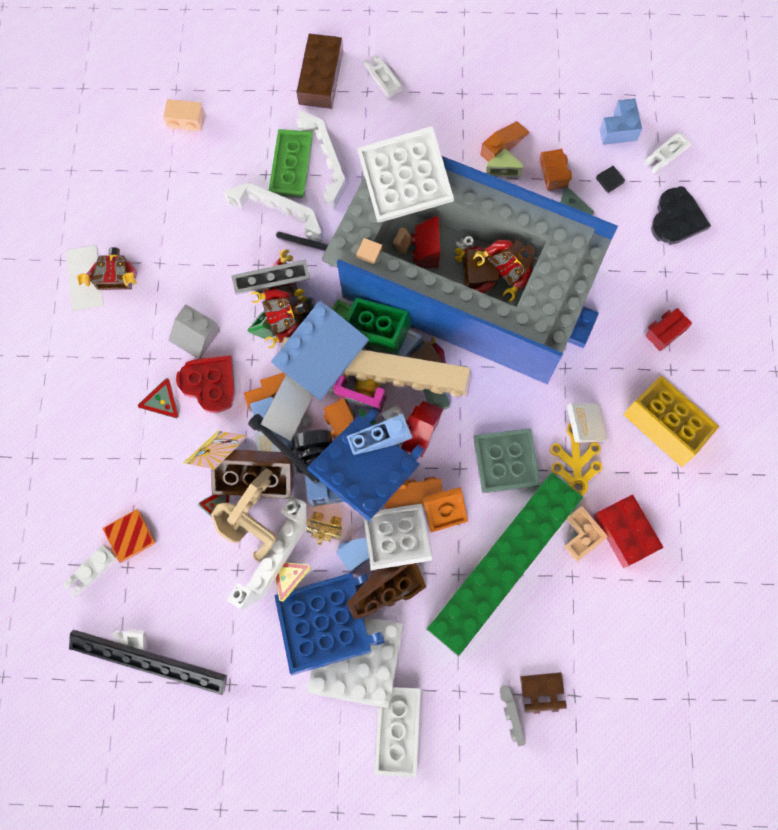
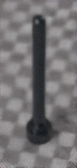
M280 231L276 232L278 239L326 251L328 244Z
M260 414L254 415L249 420L248 425L254 431H261L313 483L317 484L320 482L317 477L307 470L308 466L270 429L261 425L264 418Z

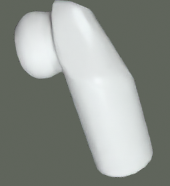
M467 236L465 239L460 238V241L457 240L456 246L463 251L475 245L471 236Z

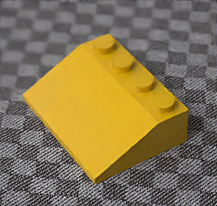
M662 375L623 413L630 422L680 467L688 463L720 427Z

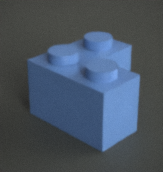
M636 98L618 100L613 112L614 116L604 117L602 121L600 135L603 145L637 141L642 131Z
M305 476L307 498L312 507L345 502L321 481L315 484Z

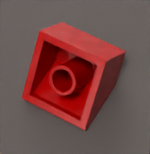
M438 216L415 226V233H411L412 245H415V250L412 251V262H416L418 267L439 268L440 234Z

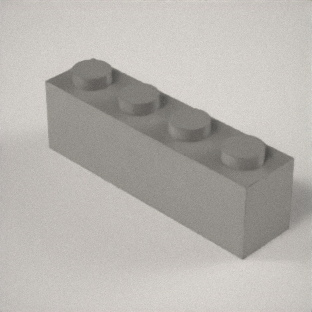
M306 260L234 274L231 275L235 294L240 295L310 280Z

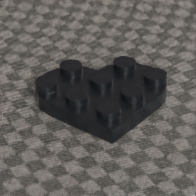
M679 186L667 189L660 196L657 206L659 213L653 218L650 230L657 241L660 242L661 240L664 243L673 245L708 230L711 225L693 196L685 187Z

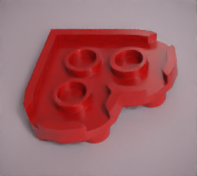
M231 355L191 360L184 363L185 365L181 367L179 372L177 371L176 383L178 388L185 396L197 398L204 411L220 413L232 407L235 387Z

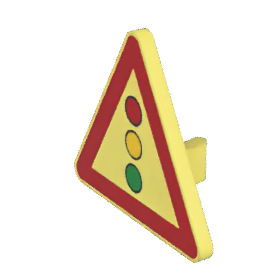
M284 563L275 578L280 601H285L311 569L309 565Z

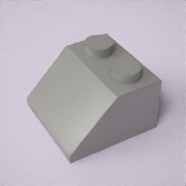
M185 304L174 319L168 341L195 358L201 359L220 332V328L215 321Z

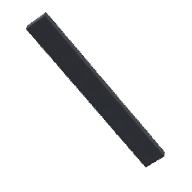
M73 629L69 634L70 650L219 695H223L227 681V675L78 630Z

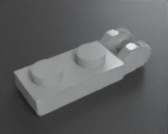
M503 685L499 690V694H501V700L507 704V707L503 708L506 720H511L513 729H509L512 742H517L518 747L523 746L526 742L513 694L509 686Z

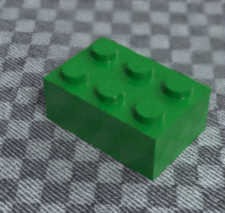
M359 298L355 299L346 318L348 323L369 339L365 345L366 347L398 355L412 324L409 311Z

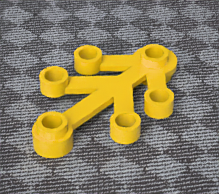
M569 423L566 433L571 439L572 457L562 450L561 445L557 443L553 444L549 451L551 455L558 456L573 469V476L564 470L563 465L559 462L551 466V472L555 475H560L570 487L584 496L589 488L588 482L595 474L601 472L603 466L598 461L593 462L590 465V470L583 477L581 469L593 455H597L600 452L601 446L596 442L591 443L587 452L580 458L579 442H575L573 433L570 431L572 428L571 423ZM591 446H596L597 452L592 451ZM553 447H557L559 452L555 453ZM593 465H598L599 470H594ZM554 466H559L561 470L559 472L555 471ZM579 484L581 490H576L575 485Z

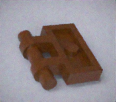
M562 672L520 676L522 698L531 697V704H524L525 713L533 712V714H540V711L551 710L552 712H559V709H567L566 700L558 701L556 695L565 694ZM549 695L550 702L539 703L538 696Z

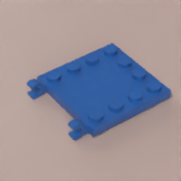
M372 408L364 418L359 414L307 469L369 522L419 467L420 464L416 460L425 450L418 444L412 453L408 455L399 446L393 445L353 455L347 436L373 426L371 423L375 421L379 414L375 408Z
M351 572L294 589L283 602L279 600L278 594L274 595L291 676L371 653V646L385 643L382 632L368 636L364 617L355 620L347 605V602L357 592L356 588H360L368 580L367 574L354 578Z

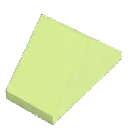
M505 148L487 163L486 173L492 176L521 177L523 164Z

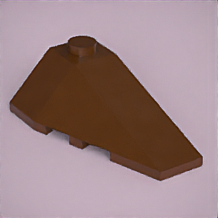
M417 563L376 569L347 602L353 618L357 620L377 612L379 608L386 605L390 607L399 600L403 599L406 601L413 598L426 588V584Z

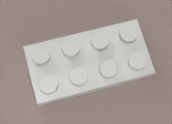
M393 687L389 709L378 707L374 775L417 778L421 688Z

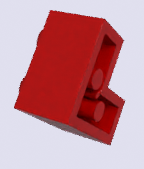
M422 400L419 406L416 405L407 420L412 438L404 441L401 449L412 453L419 444L425 449L420 456L423 457L444 409Z

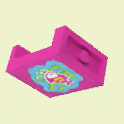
M341 375L333 385L334 393L338 399L344 398L349 403L369 410L375 408L379 413L382 412L387 398L385 389L377 387L374 398L346 389L348 381L344 375Z

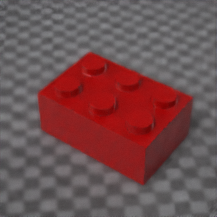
M633 494L593 515L600 528L608 536L606 539L623 569L664 548Z

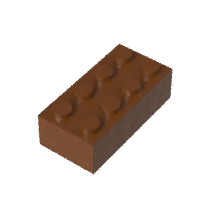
M308 33L296 91L299 105L333 108L344 51L342 37Z
M235 449L215 470L211 469L212 494L243 496L249 485L267 468L273 472L269 478L271 483L265 491H262L261 497L288 499L292 495L294 488V463L282 452Z

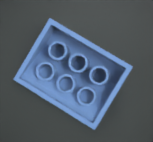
M319 301L272 359L271 363L321 401L369 339L334 310Z

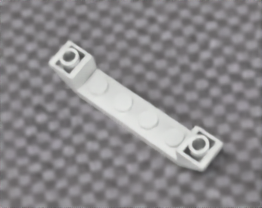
M298 111L299 119H296L298 129L315 133L317 140L322 142L320 147L323 155H327L326 164L328 169L333 171V174H331L333 183L325 185L326 193H323L326 204L330 203L331 209H335L346 189V182L322 119L303 111Z
M250 182L226 189L223 192L226 202L232 207L243 208L249 197L254 202L259 201L271 209H278L287 216L292 215L299 221L304 222V233L308 239L318 242L323 240L318 221L311 208Z
M290 495L280 511L288 519L277 535L274 545L263 558L246 587L239 583L235 585L227 599L228 602L244 610L265 597L306 529L305 502Z

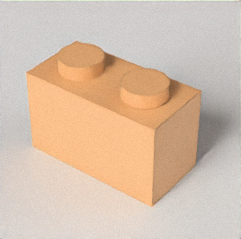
M167 99L163 118L167 127L172 129L201 131L205 112L201 102Z

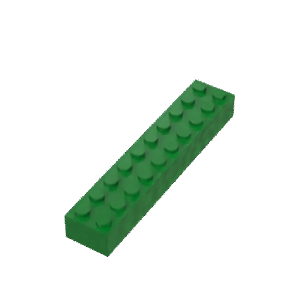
M551 472L426 630L456 656H460L583 499V496Z

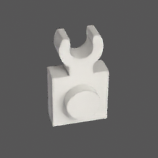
M127 629L124 632L117 630L110 634V637L118 639V641L114 642L147 650L145 630Z

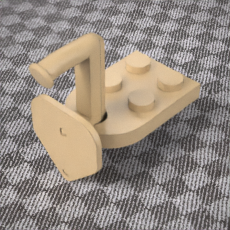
M267 468L249 485L237 505L220 503L211 513L218 534L229 542L239 543L248 532L264 542L258 551L253 552V558L257 562L262 561V558L266 556L276 541V536L273 532L247 514L252 506L261 498L260 494L262 491H265L271 483L269 478L273 472Z

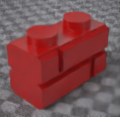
M679 308L673 311L669 309L661 316L662 320L660 322L655 320L647 327L649 331L646 333V338L659 351L666 348L692 325V322L684 316V313Z

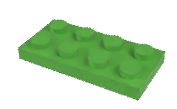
M278 129L269 191L280 196L305 197L313 132Z

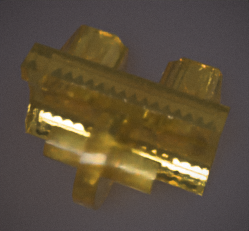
M315 511L311 518H307L306 532L312 533L311 537L318 539L317 545L322 546L323 541L331 542L332 538L341 540V517L332 516L330 523L323 521L324 514Z

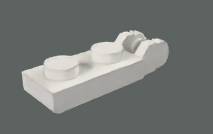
M378 55L373 56L375 67L372 66L369 60L364 61L366 70L388 99L402 91V85Z
M678 132L657 148L645 160L644 165L647 167L657 159L659 163L651 170L653 174H656L663 166L668 165L688 149L692 143L683 134Z
M102 544L63 583V588L65 590L70 588L79 579L82 583L70 594L73 598L79 596L117 560L116 556Z

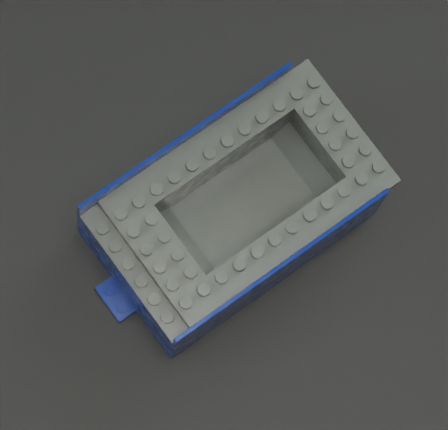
M442 156L454 201L378 223L364 176L322 257V262L338 268L343 298L352 302L359 298L409 311L411 327L547 385L563 356L567 342L581 348L585 347L599 312L583 305L618 225ZM439 216V268L418 267L416 262H412V251L415 250V245H412L411 242L406 254H400L393 241L400 227L406 228L411 236V233H415V226ZM467 236H471L475 243L474 247L481 246L484 249L497 240H510L511 242L519 240L524 246L531 245L535 250L534 255H532L535 262L531 265L533 272L528 283L520 291L516 292L515 298L510 302L509 299L512 297V294L507 292L503 296V293L514 285L510 286L503 277H499L493 289L484 294L464 286L463 262L459 263L454 258L459 256L455 253V249L458 248L456 246L457 240L460 241V238L465 239ZM364 238L382 245V250L375 265L356 258Z

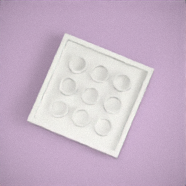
M433 126L357 148L378 223L454 201Z
M364 617L368 636L382 632L385 643L371 646V653L311 670L307 693L389 709L404 624Z

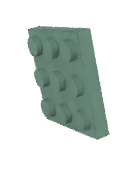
M531 428L473 436L482 494L539 487L541 485Z

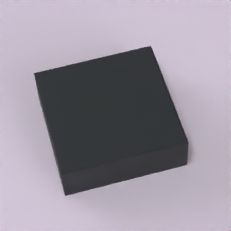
M614 165L596 176V180L607 193H610L625 182V179Z

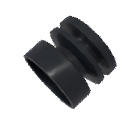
M320 429L297 434L292 437L291 442L293 452L301 454L298 457L309 466L333 440L331 431ZM296 466L297 472H298V473H301V474H304V473Z

